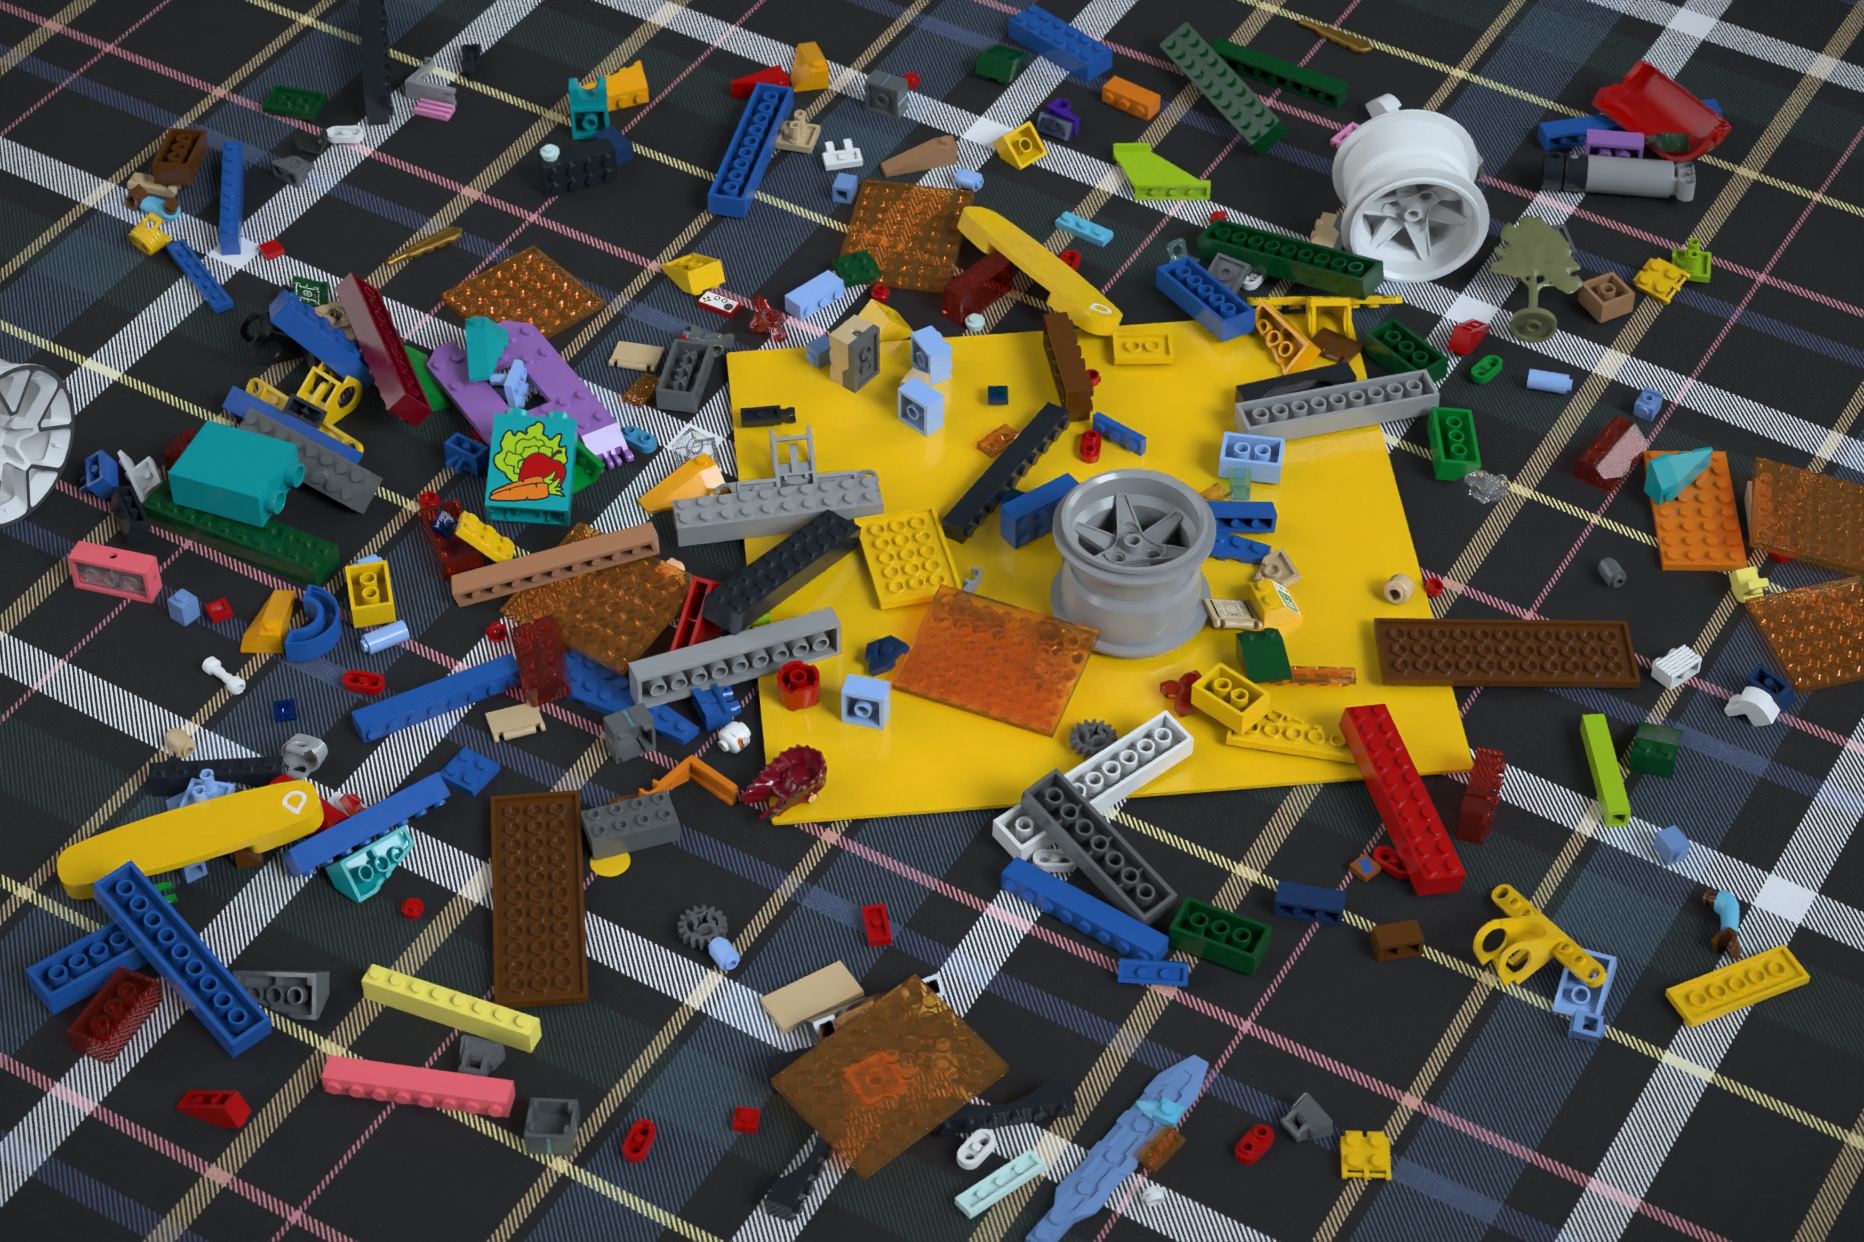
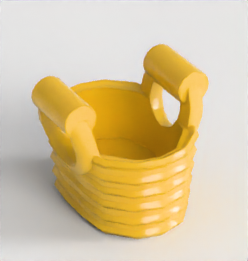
M150 212L144 220H141L128 233L131 242L149 256H152L171 241V236L162 230H158L163 219L153 212ZM149 220L155 223L151 228L146 226Z

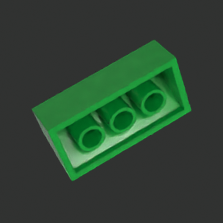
M405 345L404 348L433 410L432 412L451 407L445 392L427 371L428 356Z
M1432 407L1427 421V430L1436 479L1457 481L1481 468L1472 411Z

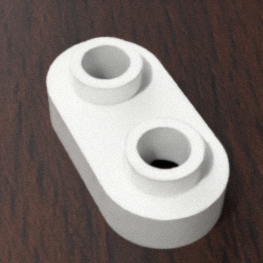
M333 126L327 129L328 141L333 144H357L364 139L363 129L359 126Z
M1250 271L1241 288L1254 290L1258 288L1268 275Z
M1039 849L1033 854V865L1046 872H1071L1077 867L1062 849Z
M988 1129L975 1131L957 1152L959 1166L967 1170L977 1168L994 1150L996 1146L995 1134Z

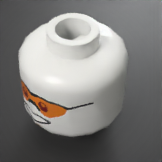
M732 721L719 731L718 737L720 741L718 745L724 752L729 751L736 754L749 744L751 732L744 723Z

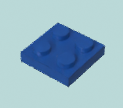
M464 747L439 774L445 784L474 798L500 771V764Z

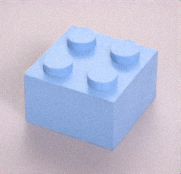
M932 325L912 332V365L917 370L930 374V386L950 379L951 369H953L951 362L953 350L951 345L945 342L941 333L937 332Z
M912 378L898 388V419L924 436H930L944 426V395L919 379Z
M848 674L841 691L842 722L884 730L891 712L890 682Z

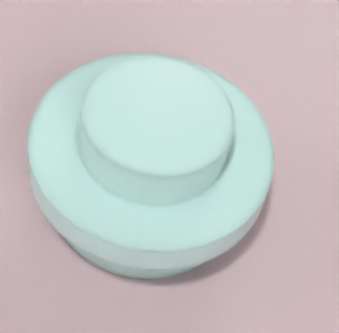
M547 144L541 148L540 154L545 161H554L558 158L559 148L555 145Z
M971 314L966 317L965 324L969 330L979 331L983 328L985 319L979 314Z

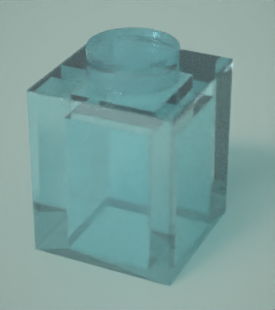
M1229 469V500L1250 501V469Z

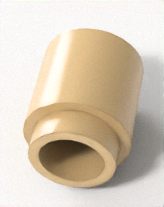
M172 728L165 735L167 746L180 758H186L194 753L196 742L184 730Z

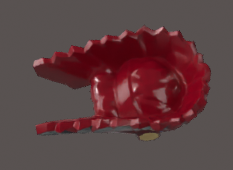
M799 744L794 748L789 747L787 751H780L779 757L773 758L772 763L767 764L765 769L760 771L759 777L753 779V784L747 787V791L742 793L740 798L745 803L766 802L774 794L779 801L759 817L763 822L782 815L796 805L805 802L814 803L817 801L818 792L826 783L827 764L822 752L815 748H810L808 745L802 747Z

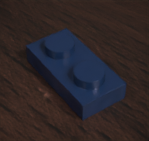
M1040 112L1036 130L1065 141H1071L1075 123L1046 112Z

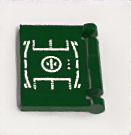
M293 275V292L299 296L302 303L305 305L309 304L313 308L329 304V290L326 281L319 282Z

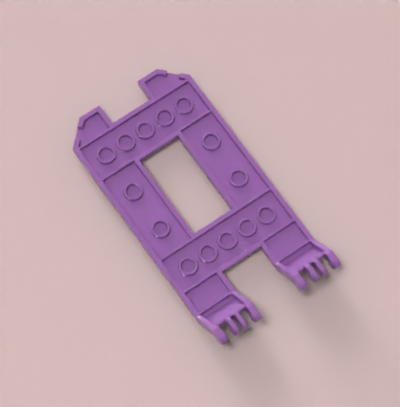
M508 320L498 323V325L508 330L509 345L507 348H504L502 358L498 359L494 373L511 367L514 359L522 360L523 366L527 370V378L548 402L528 410L529 416L546 417V413L549 411L566 412L570 415V419H577L578 438L581 443L601 461H604L609 470L614 469V464L616 467L622 465L618 454H622L626 462L633 461L634 456L628 449L618 422L539 330L530 323ZM454 341L436 347L427 363V371L491 448L494 413L504 414L505 410L509 408L508 405L487 380L469 381L467 349L462 351Z

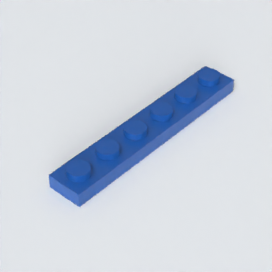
M184 239L166 245L167 252L216 314L234 307L232 299Z

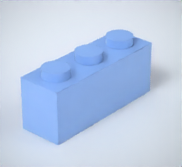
M827 270L786 294L785 310L799 321H802L843 297L844 281Z

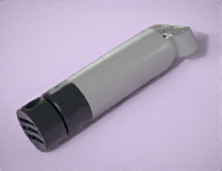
M1544 152L1541 170V189L1560 191L1562 184L1563 191L1669 199L1671 195H1675L1678 200L1692 201L1696 178L1694 164L1690 161L1677 162V165H1674L1673 161L1571 153L1565 154L1564 157V153Z

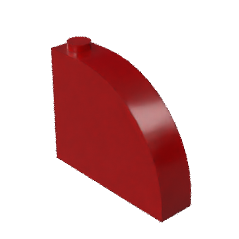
M698 576L693 577L670 651L717 639L722 627L701 615L705 595L721 585L722 582Z

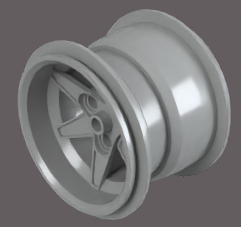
M1129 468L1111 470L1095 475L1075 486L1061 499L1054 513L1052 532L1055 544L1065 559L1064 565L1059 569L1052 582L1050 603L1055 619L1070 637L1101 654L1118 658L1137 659L1153 657L1174 650L1190 641L1199 633L1209 616L1203 600L1211 599L1210 587L1201 572V565L1210 555L1216 539L1215 517L1208 503L1201 495L1184 482L1170 475L1147 469Z

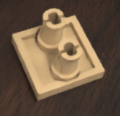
M796 110L794 113L795 121H784L775 141V148L811 154L821 132V125L806 123L805 111Z

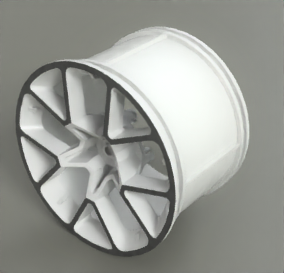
M0 359V528L11 526L29 516L51 493L68 461L75 427L71 395L64 381L55 372L41 365L16 364Z

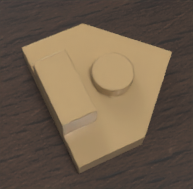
M1283 548L1264 556L1260 570L1254 578V582L1270 578L1284 587L1302 580L1301 575Z

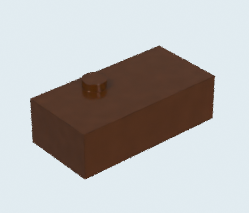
M169 129L152 162L154 184L192 185L209 150L207 130Z

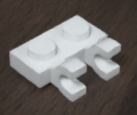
M851 138L843 139L845 148L840 151H835L833 141L825 142L826 150L825 153H822V159L826 171L863 166L859 148L853 149Z

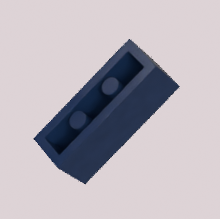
M1278 881L1274 916L1342 926L1346 891Z

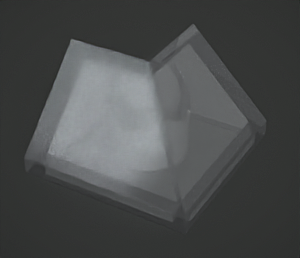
M690 427L672 444V451L678 468L687 461L704 453H707L717 464L718 468H720L715 437L709 438Z

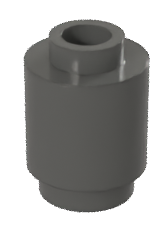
M1608 557L1599 563V573L1609 587L1616 588L1624 584L1627 575L1616 560Z

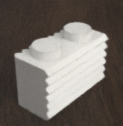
M1685 644L1677 649L1672 648L1665 657H1659L1653 662L1651 676L1671 691L1700 671L1702 658L1695 654V652H1692V649L1686 647Z

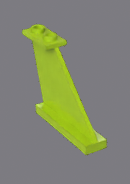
M1113 143V160L1118 161L1133 186L1135 200H1210V180H1199L1151 152V143Z

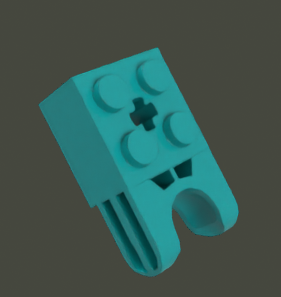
M597 77V84L592 89H584L579 85L577 78H569L573 139L594 138V133L610 126L606 77Z

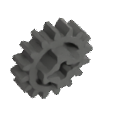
M1093 719L1090 723L1088 720H1084L1083 725L1077 723L1076 728L1071 730V749H1075L1076 755L1082 753L1083 759L1087 758V756L1093 757L1117 741L1116 730H1111V724L1105 726L1104 720L1100 721V723H1096V719Z
M703 905L702 909L694 906V911L691 912L687 909L686 916H680V922H678L679 938H683L684 944L691 943V948L698 945L700 950H703L704 946H709L713 939L717 937L726 938L725 933L728 932L727 918L722 916L721 910L715 912L714 906L710 909H706V905Z

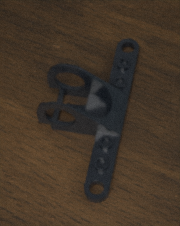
M282 285L278 291V295L284 289H286L288 292H293L292 287H289V285ZM260 308L258 313L248 311L242 320L239 331L243 339L251 342L248 353L250 359L255 364L270 366L304 357L310 371L313 366L319 367L320 359L270 321L268 309ZM260 319L265 334L257 332L256 336L248 334L247 328L251 322ZM274 340L280 344L279 352L270 358H261L256 354L257 347L263 342L266 343ZM329 370L323 371V372L327 373L328 375H330ZM320 374L315 379L319 385L322 382L327 384L329 382L328 379Z

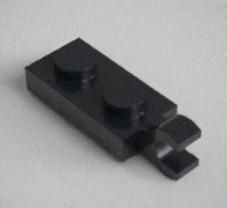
M480 43L462 44L463 71H468L469 82L476 81V71L481 70Z
M780 405L740 408L742 428L782 425V420L789 424L796 423L794 407L781 409Z

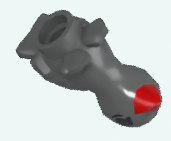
M690 325L684 328L680 339L713 343L714 358L722 354L724 348H732L735 335L731 333L722 335L720 333L705 332V330L698 326Z

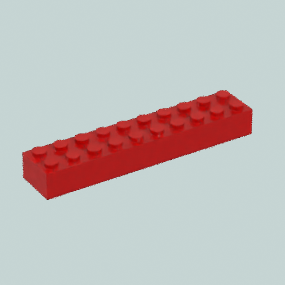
M1386 704L1346 707L1338 725L1405 870L1408 872L1417 895L1425 896L1459 891L1466 877V872Z

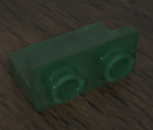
M1657 133L1645 137L1646 144L1654 145V148H1659L1660 152H1690L1689 134Z

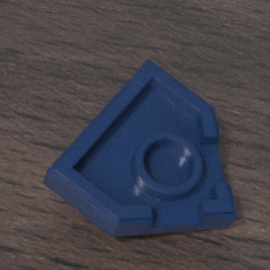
M892 635L868 643L865 660L869 664L868 673L874 677L890 671L896 665L895 661L902 653L905 655L910 650V647L907 643Z

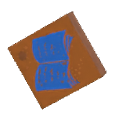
M1364 854L1349 865V871L1365 883L1381 872V866Z

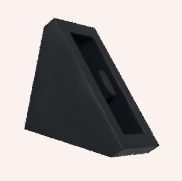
M291 393L282 410L318 430L328 413Z

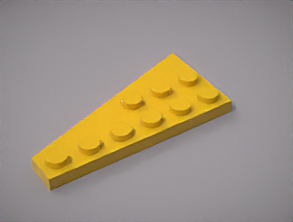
M1276 708L1269 709V713L1242 735L1228 728L1226 745L1356 764L1343 735L1325 732L1323 727L1316 724L1314 727L1305 724L1303 719Z

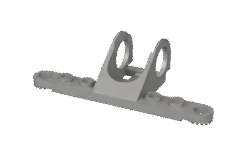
M811 425L806 426L805 435L775 437L774 429H770V453L774 478L722 483L716 488L715 495H720V490L723 488L729 489L731 493L863 478L865 475L877 476L878 482L879 478L876 472L869 469L816 474ZM807 440L808 462H798L796 445H789L791 463L778 464L776 442Z

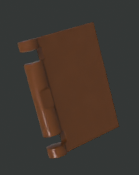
M1325 327L1310 340L1321 350L1319 355L1337 363H1340L1341 359H1344L1343 362L1348 361L1349 363L1364 347L1363 343L1351 338L1347 339L1346 336Z

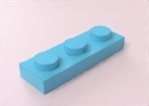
M1067 211L1055 221V227L1102 248L1113 238V231Z

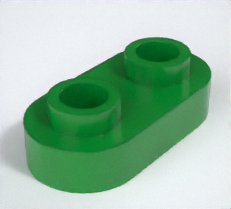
M1496 355L1485 356L1472 367L1471 380L1477 384H1484L1490 381L1502 370V359Z

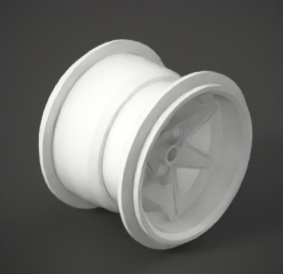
M1407 109L1385 113L1368 120L1356 128L1343 141L1335 155L1332 168L1333 184L1338 197L1346 206L1341 222V237L1346 252L1383 261L1384 279L1400 283H1417L1440 278L1458 269L1471 259L1486 238L1489 228L1488 206L1482 192L1474 184L1478 170L1477 150L1471 136L1459 123L1445 115L1427 110Z

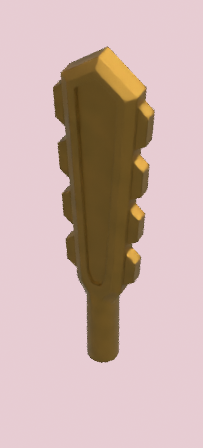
M1303 18L1299 21V25L1315 31L1319 36L1328 38L1331 42L1339 43L1342 47L1350 48L1355 53L1364 54L1372 51L1371 44L1367 40L1358 39L1351 34H1345L1343 31L1334 30L1329 26L1318 25Z
M446 227L440 230L439 233H434L429 238L422 239L417 244L408 246L402 253L387 259L386 264L390 267L406 259L418 258L422 254L430 253L436 248H442L448 243H454L462 237V228Z

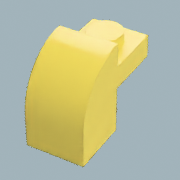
M1755 566L1735 570L1729 574L1733 592L1741 603L1764 599L1763 589L1769 586L1767 578H1758Z

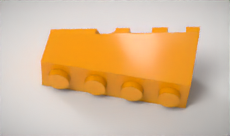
M640 60L634 62L635 65L629 68L625 66L619 69L620 72L609 76L608 74L603 76L606 77L609 111L649 102L648 86ZM590 82L582 86V88L592 89L596 86L597 82Z
M1261 301L1255 309V325L1260 334L1264 336L1267 346L1275 355V360L1282 367L1284 375L1296 373L1309 367L1321 350L1275 307Z

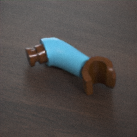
M140 184L129 191L130 195L124 201L125 206L130 210L136 211L140 208L148 213L153 212L166 222L176 220L181 211L179 201L176 198L169 197L165 201L150 196Z
M1708 889L1703 896V905H1710V907L1714 908L1715 913H1718L1721 919V931L1711 941L1713 952L1718 953L1722 946H1728L1732 959L1737 960L1741 954L1737 936L1739 925V904L1737 899L1727 890L1722 889L1720 892L1715 891L1713 893L1712 890Z

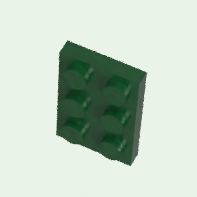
M275 85L262 105V111L274 115L315 121L328 97L327 93Z

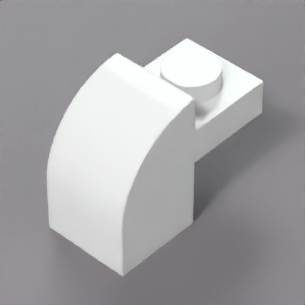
M1385 94L1370 101L1365 106L1371 117L1375 118L1385 113L1398 111V107L1401 104L1395 96Z
M1746 687L1741 695L1737 694L1730 698L1724 711L1728 717L1746 714L1752 725L1757 727L1772 724L1780 709L1774 699L1764 690L1756 687Z

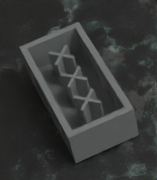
M674 338L656 389L658 409L690 413L697 412L714 363L713 343Z
M667 790L581 811L582 829L594 861L680 840L679 820Z

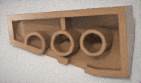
M952 135L934 138L882 162L881 168L885 177L954 165L957 164V144Z

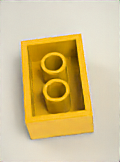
M387 560L345 566L354 628L396 622Z
M1220 662L1192 685L1191 704L1242 735L1269 713L1271 694Z

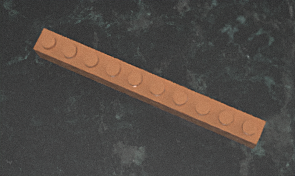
M652 522L452 575V595L459 607L660 554L658 534Z

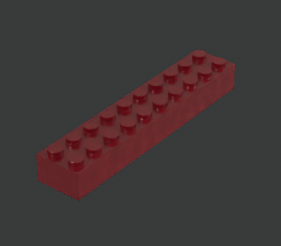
M350 272L335 287L338 294L337 298L343 305L342 309L349 319L348 323L353 328V335L359 342L358 346L364 353V360L368 363L369 371L374 376V383L380 390V397L386 404V410L391 415L399 416L404 423H410L417 427L433 410L379 290Z

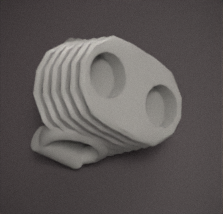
M299 733L289 739L281 748V756H283L285 763L289 766L287 774L296 780L303 781L311 772L316 771L320 767L328 753L327 746L321 739ZM296 767H304L306 768V771L300 772L293 769H295Z

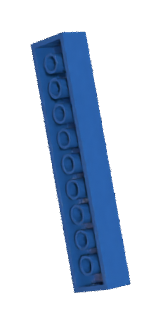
M757 82L707 195L708 213L745 219L775 150V141L784 121L788 119L793 108V87Z
M132 860L93 884L94 899L233 1059L271 1034V1019Z

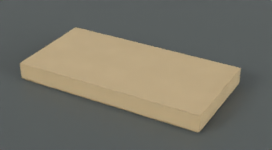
M839 960L761 997L760 1004L781 1032L786 1034L804 1025L805 1020L863 997L864 990Z

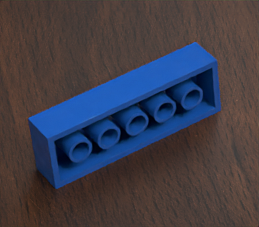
M1034 4L1009 19V37L1087 83L1112 67L1113 49Z
M1187 256L1157 267L1156 287L1221 342L1255 330L1256 311L1191 257Z
M284 289L269 305L270 321L345 379L349 375L360 381L363 392L375 381L374 376L369 371L368 363L364 360V353L358 346L359 343L355 340H349L340 328L335 329L330 325L331 322L325 316L320 317L316 314L315 309L311 305L302 303L297 294Z
M113 921L27 968L26 973L31 989L49 1011L55 1015L149 963V961Z

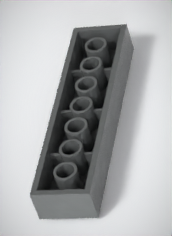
M251 407L238 428L296 444L299 463H303L305 466V475L302 482L363 515L383 480L378 475Z
M1057 768L1023 792L1020 806L1121 912L1150 926L1174 907L1178 896L1176 892Z

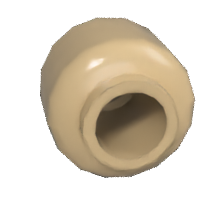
M1404 574L1393 575L1384 586L1386 599L1396 605L1404 604L1414 592L1413 581Z

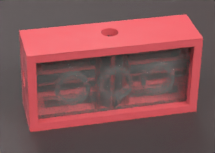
M78 541L68 557L76 588L151 604L162 588L156 556Z

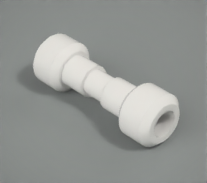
M211 656L204 660L202 669L209 675L221 678L232 694L238 695L244 691L245 681L239 676H232L230 673H227L221 667V662Z

